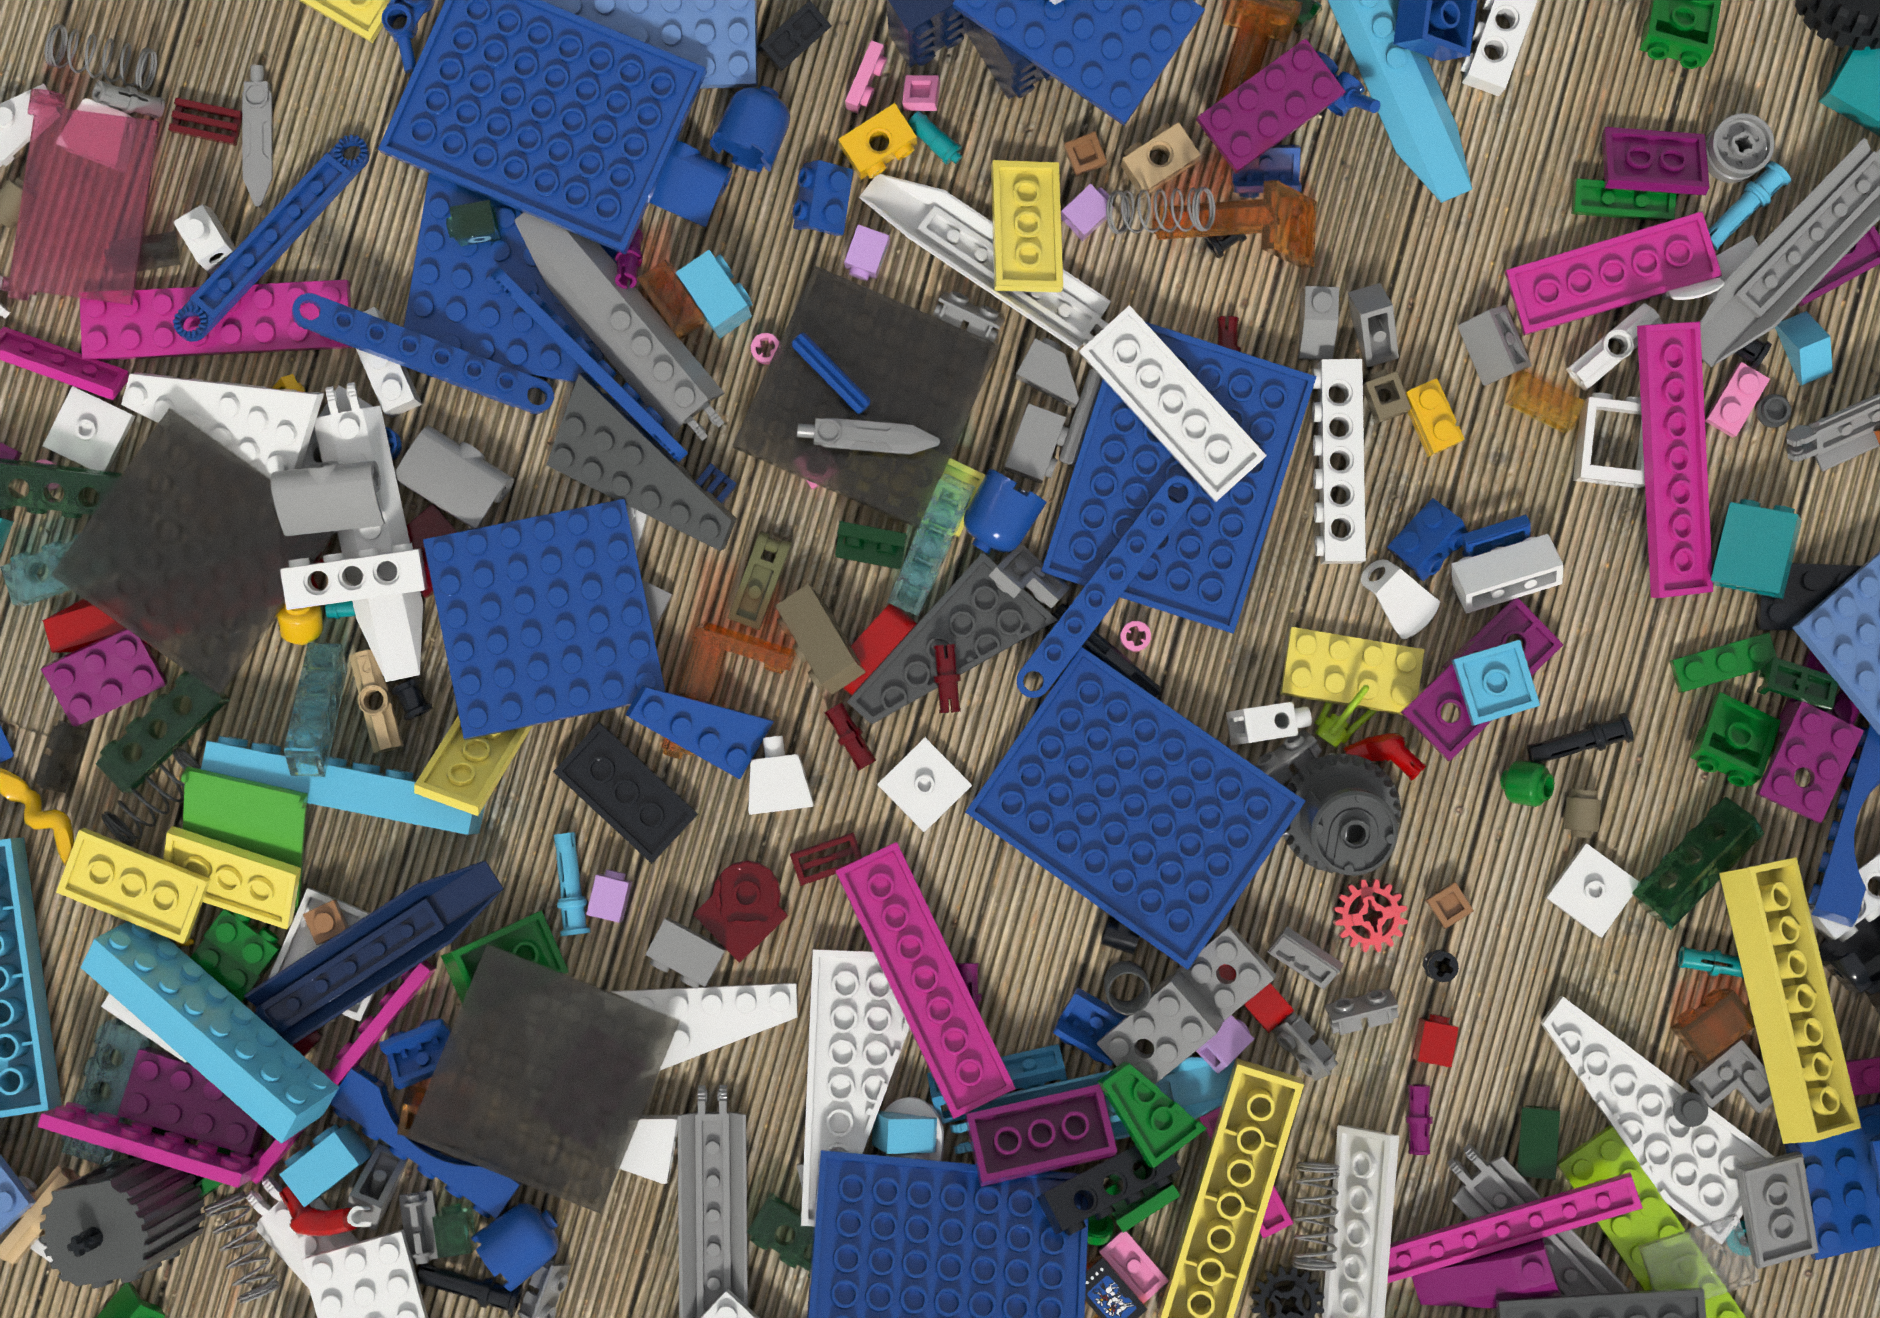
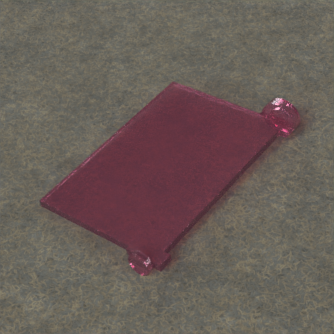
M31 89L27 114L34 117L10 278L3 277L1 290L8 292L7 298L26 302L29 300V295H37V292L133 305L160 122L65 109V95L49 90Z

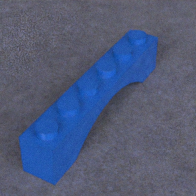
M1869 724L1868 728L1861 726L1864 732L1857 745L1862 747L1859 758L1852 757L1846 777L1852 778L1849 790L1842 789L1837 808L1843 810L1840 821H1832L1827 840L1833 841L1830 853L1823 852L1817 870L1824 874L1820 885L1813 884L1808 903L1814 905L1811 915L1849 927H1853L1857 921L1866 891L1855 857L1854 833L1857 817L1864 801L1880 784V736L1871 724Z
M360 1065L350 1069L330 1103L335 1107L333 1112L340 1118L349 1122L351 1119L363 1126L361 1131L366 1136L375 1141H378L379 1138L390 1145L389 1150L391 1153L402 1160L409 1158L418 1164L417 1170L430 1179L436 1177L447 1184L445 1189L450 1194L459 1199H462L464 1196L474 1203L473 1209L486 1218L493 1216L497 1219L525 1180L499 1161L478 1162L457 1159L440 1153L420 1139L398 1135L402 1120L390 1099L386 1083Z

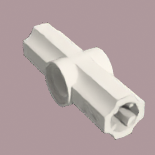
M1646 303L1641 304L1566 369L1570 378L1577 386L1587 391L1638 347L1637 326L1663 324L1659 314ZM1609 339H1614L1620 343V355L1613 354L1609 350Z

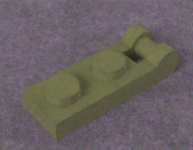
M760 531L728 619L757 630L761 629L783 567L790 553L792 542L782 539V541L772 539L770 534ZM765 550L776 554L773 563L762 559Z

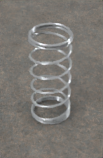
M55 24L50 29L44 49L45 60L49 66L60 69L69 64L71 70L75 73H80L86 69L92 78H97L104 74L106 80L110 83L116 82L121 78L125 86L132 87L136 84L137 89L140 91H146L151 86L157 69V55L153 49L146 47L142 49L136 66L135 81L132 84H128L124 80L123 73L127 68L131 55V45L129 42L122 49L120 74L115 79H110L106 74V68L113 54L114 41L112 38H109L104 46L102 56L103 69L98 74L93 75L88 65L95 52L96 35L92 33L89 36L85 48V65L80 70H76L73 68L71 60L77 50L79 31L77 28L72 30L68 40L67 30L64 25ZM60 28L61 44L58 55L54 60L53 41L57 30ZM76 31L75 45L70 55L71 42ZM93 37V47L88 58L89 45ZM111 42L109 56L105 63L106 51ZM128 46L127 58L123 66L124 54ZM67 48L68 60L65 64L59 65L65 55V51ZM150 53V71L145 84L142 86L141 77L145 71L148 54Z
M1205 186L1198 189L1192 187L1187 197V210L1192 225L1185 229L1179 225L1183 214V195L1180 189L1175 188L1171 194L1170 207L1172 218L1176 225L1171 229H1167L1163 226L1167 213V198L1165 192L1160 188L1154 196V212L1159 226L1152 230L1146 226L1151 212L1150 196L1143 189L1140 191L1137 200V211L1142 228L1134 230L1130 227L1135 206L1133 195L1129 190L1124 192L1115 190L1108 197L1106 218L1109 228L1115 234L1125 233L1127 229L1137 234L1144 228L1151 233L1157 232L1160 228L1166 232H1172L1177 227L1181 231L1187 232L1194 226L1199 231H1207L1211 228L1215 219V200L1209 188ZM1194 190V191H1195V194H1194L1193 200H1192V213H1191L1190 197H1191L1192 191ZM1176 191L1180 195L1181 202L1178 221L1175 217L1173 205ZM1202 191H1205L1209 201V218L1205 227L1201 225L1199 220L1200 194ZM1143 192L1146 194L1148 202L1145 223L1140 210V200ZM1159 192L1162 193L1164 199V213L1161 222L1157 212V196ZM1127 193L1130 195V198H1131V204H1132V206H1131V216H1130V204H1129L1128 198H1127V196H1126ZM1117 194L1121 197V213L1123 218V225L1120 230L1116 229L1112 218V204Z
M1298 1162L1296 1169L1299 1171L1336 1173V1175L1297 1179L1296 1183L1320 1187L1336 1193L1326 1196L1295 1199L1296 1202L1329 1208L1335 1212L1295 1217L1296 1221L1323 1225L1334 1229V1231L1321 1234L1295 1235L1294 1238L1324 1244L1334 1249L1320 1253L1294 1254V1258L1299 1259L1293 1261V1266L1306 1270H1335L1337 1268L1335 1261L1314 1258V1256L1329 1255L1336 1252L1338 1248L1329 1242L1312 1238L1333 1235L1338 1232V1229L1331 1224L1310 1219L1331 1217L1339 1211L1333 1206L1310 1200L1333 1198L1339 1194L1335 1188L1312 1182L1337 1178L1340 1175V1170L1338 1169L1340 1166L1331 1163Z
M244 1191L205 1206L203 1209L207 1217L247 1209L240 1215L214 1229L212 1234L254 1226L244 1234L221 1246L219 1251L261 1243L225 1267L230 1269L252 1262L267 1260L260 1267L234 1281L232 1286L274 1277L267 1284L240 1295L237 1298L240 1304L262 1297L281 1286L279 1281H275L278 1277L275 1274L246 1279L267 1266L271 1260L269 1257L239 1262L260 1249L264 1244L263 1240H252L232 1245L253 1232L258 1226L257 1223H245L223 1229L246 1215L252 1207L243 1205L215 1212L245 1199L247 1195H245L246 1192Z

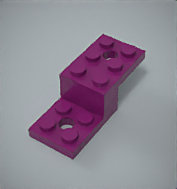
M1519 598L1510 600L1442 666L1444 670L1400 711L1447 761H1451L1491 722L1471 725L1452 664L1453 659L1506 644L1508 637L1515 634L1521 637L1523 641V651L1532 676L1563 646L1562 642ZM1446 703L1454 704L1459 712L1458 718L1452 723L1444 721L1441 717V708Z
M1810 650L1803 666L1829 674ZM1841 687L1839 693L1835 696L1833 709L1826 712L1816 708L1817 706L1788 697L1778 718L1781 720L1777 736L1781 737L1755 793L1816 823H1822L1864 730L1854 726L1860 711ZM1799 768H1805L1810 774V782L1805 787L1798 786L1794 780L1795 772Z

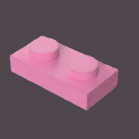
M871 40L845 100L847 110L859 114L862 105L868 107L875 89L870 87L875 75L879 77L882 75L888 58L884 57V45Z
M1743 362L1738 363L1707 414L1705 422L1732 438L1736 437L1770 378Z
M1122 1230L1118 1231L1108 1243L1098 1249L1099 1253L1143 1304L1169 1282L1165 1274L1127 1231L1124 1233Z

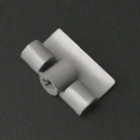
M430 425L420 432L395 471L396 479L399 483L473 529L479 528L494 501L500 503L504 500L514 483L513 477L487 462L484 455L475 447L466 442L459 444Z
M327 461L315 463L303 469L276 471L271 474V491L274 505L285 536L377 527L385 524L376 494L380 490L381 485L380 471L376 461L349 464Z

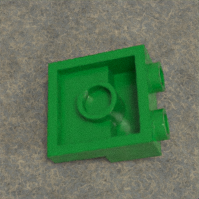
M1651 0L1649 14L1643 25L1639 50L1648 52V56L1654 60H1663L1665 58L1678 60L1687 69H1694L1699 66L1704 67L1714 50L1721 0Z
M1719 692L1714 696L1705 725L1698 731L1690 758L1698 761L1697 766L1703 771H1719L1728 775V781L1735 786H1752L1763 777L1781 720Z
M223 909L204 934V940L190 958L239 1001L244 1002L246 1000L244 995L255 988L278 957L282 945L278 943L279 937L265 927H262L260 930L250 922L252 918Z

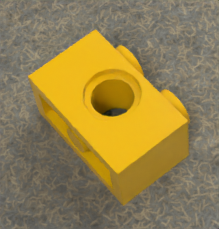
M893 103L840 137L838 141L839 147L862 180L866 176H869L871 179L881 174L887 168L885 164L894 158H897L899 161L909 156L915 150L913 146L917 144V136L896 104ZM875 138L886 139L889 142L888 147L883 151L872 149L870 144Z

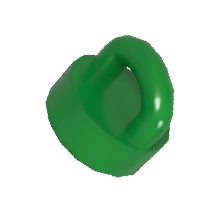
M1095 1215L1088 1218V1244L1099 1246L1108 1243L1114 1228L1113 1221L1109 1216L1099 1221Z

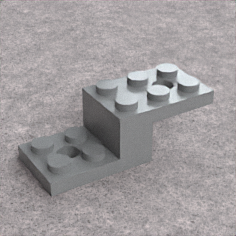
M1230 924L1206 944L1189 970L1183 966L1177 968L1156 986L1151 994L1148 1005L1141 1012L1125 1017L1100 1038L1097 1044L1116 1066H1119L1124 1061L1130 1063L1152 1083L1156 1084L1215 1036L1224 1020L1275 979L1276 974ZM1224 964L1232 966L1236 971V978L1233 980L1223 979L1219 974V967ZM1140 1039L1151 1041L1154 1046V1052L1151 1054L1140 1052L1137 1047V1041Z

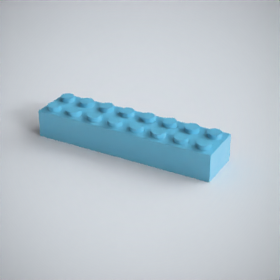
M219 736L218 741L206 742L201 766L202 770L308 793L307 803L466 835L480 834L485 805L480 814L476 816L415 794L414 784L417 780L412 779V772L386 769V774L379 773L380 766L353 762L352 767L346 766V759L319 756V760H314V753L295 749H286L285 754L280 753L281 746L252 742V747H248V740L230 736Z
M24 837L0 840V1118L47 1111L56 1106H62Z
M127 921L93 940L80 968L282 1144L325 1114L339 1086L167 937Z

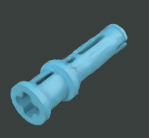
M1769 161L1765 165L1766 170L1754 182L1749 181L1745 185V193L1708 229L1715 251L1759 207L1763 208L1769 205L1771 197L1782 186H1787L1791 182L1790 175L1782 166L1774 161Z
M575 832L555 834L553 836L561 899H558L557 908L561 909L563 924L560 937L591 933L590 927H587L585 906L588 902L585 896H582L576 834Z

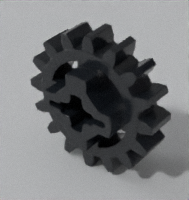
M1281 1264L1277 1265L1276 1274H1272L1266 1269L1264 1272L1267 1279L1265 1281L1255 1280L1256 1285L1260 1288L1259 1291L1250 1292V1297L1257 1301V1303L1250 1306V1310L1252 1313H1260L1256 1318H1315L1316 1313H1324L1325 1310L1321 1305L1317 1304L1318 1301L1324 1299V1294L1318 1291L1314 1292L1320 1285L1318 1281L1313 1279L1308 1282L1310 1273L1304 1269L1298 1275L1297 1268L1293 1264H1291L1288 1272H1285ZM1290 1280L1287 1285L1275 1286L1278 1282ZM1305 1288L1309 1296L1308 1308L1302 1302ZM1266 1296L1272 1301L1273 1306L1269 1311V1316L1265 1310ZM1277 1296L1285 1299L1291 1297L1298 1309L1288 1305L1283 1307Z

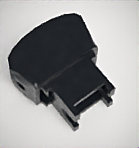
M1879 915L1871 922L1864 918L1857 923L1855 927L1859 931L1844 942L1837 938L1828 943L1824 939L1819 946L1822 965L1845 989L1857 993L1865 991L1880 1015Z

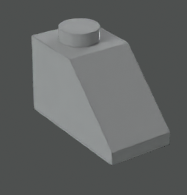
M1378 283L1348 292L1351 320L1366 367L1398 359L1393 304L1382 285Z
M1305 286L1301 291L1298 359H1333L1339 317V287Z
M1035 338L1016 373L1015 379L1075 409L1079 396L1065 353L1060 351L1061 346L1048 338H1043L1042 341Z
M379 1143L351 1191L347 1208L355 1206L370 1207L371 1210H364L362 1212L361 1221L372 1222L368 1228L375 1231L390 1206L409 1158L406 1160L398 1158L390 1152L388 1147Z

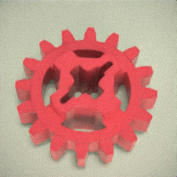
M1359 879V888L1357 889L1352 884H1348L1347 889L1350 894L1348 896L1338 894L1337 897L1343 902L1342 906L1333 907V911L1340 913V918L1334 920L1333 924L1343 926L1344 928L1339 932V937L1345 938L1350 936L1351 938L1348 943L1350 947H1355L1360 942V948L1363 952H1367L1370 945L1373 946L1376 952H1381V943L1383 942L1392 947L1394 943L1391 937L1393 935L1403 936V933L1398 929L1399 924L1404 925L1408 923V920L1400 917V913L1408 910L1407 906L1397 904L1402 897L1401 893L1391 895L1392 885L1388 883L1381 889L1378 879H1373L1371 886H1368L1365 879ZM1373 893L1383 896L1389 905L1378 904ZM1358 897L1359 903L1353 912H1349L1352 902ZM1368 907L1371 910L1377 911V916L1372 918V924L1370 921L1363 919V915L1368 913ZM1392 918L1388 929L1383 933L1382 926L1387 919ZM1360 925L1363 927L1368 938L1359 936L1351 926Z

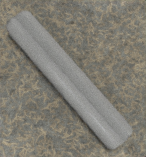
M1094 369L1089 370L1059 456V461L1067 465L1074 466L1076 464L1103 380Z

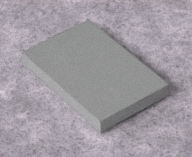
M1795 1151L1736 1167L1752 1266L1760 1269L1818 1253L1803 1154Z

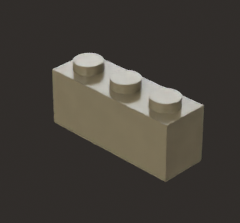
M809 583L775 605L781 615L777 619L780 627L787 636L792 634L796 641L792 647L802 662L807 660L812 669L808 671V674L817 688L823 686L833 695L866 673L821 595Z

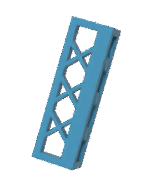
M1059 1044L1001 1057L1016 1089L1043 1086L1046 1082L1058 1079L1060 1081L1067 1080ZM931 1072L927 1073L933 1106L941 1117L942 1124L965 1119L968 1113L953 1119L949 1110L942 1112L941 1105H946Z

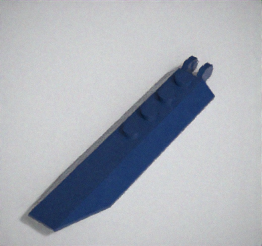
M486 860L415 884L244 996L256 1007L254 1014L292 1046L452 943L504 888Z

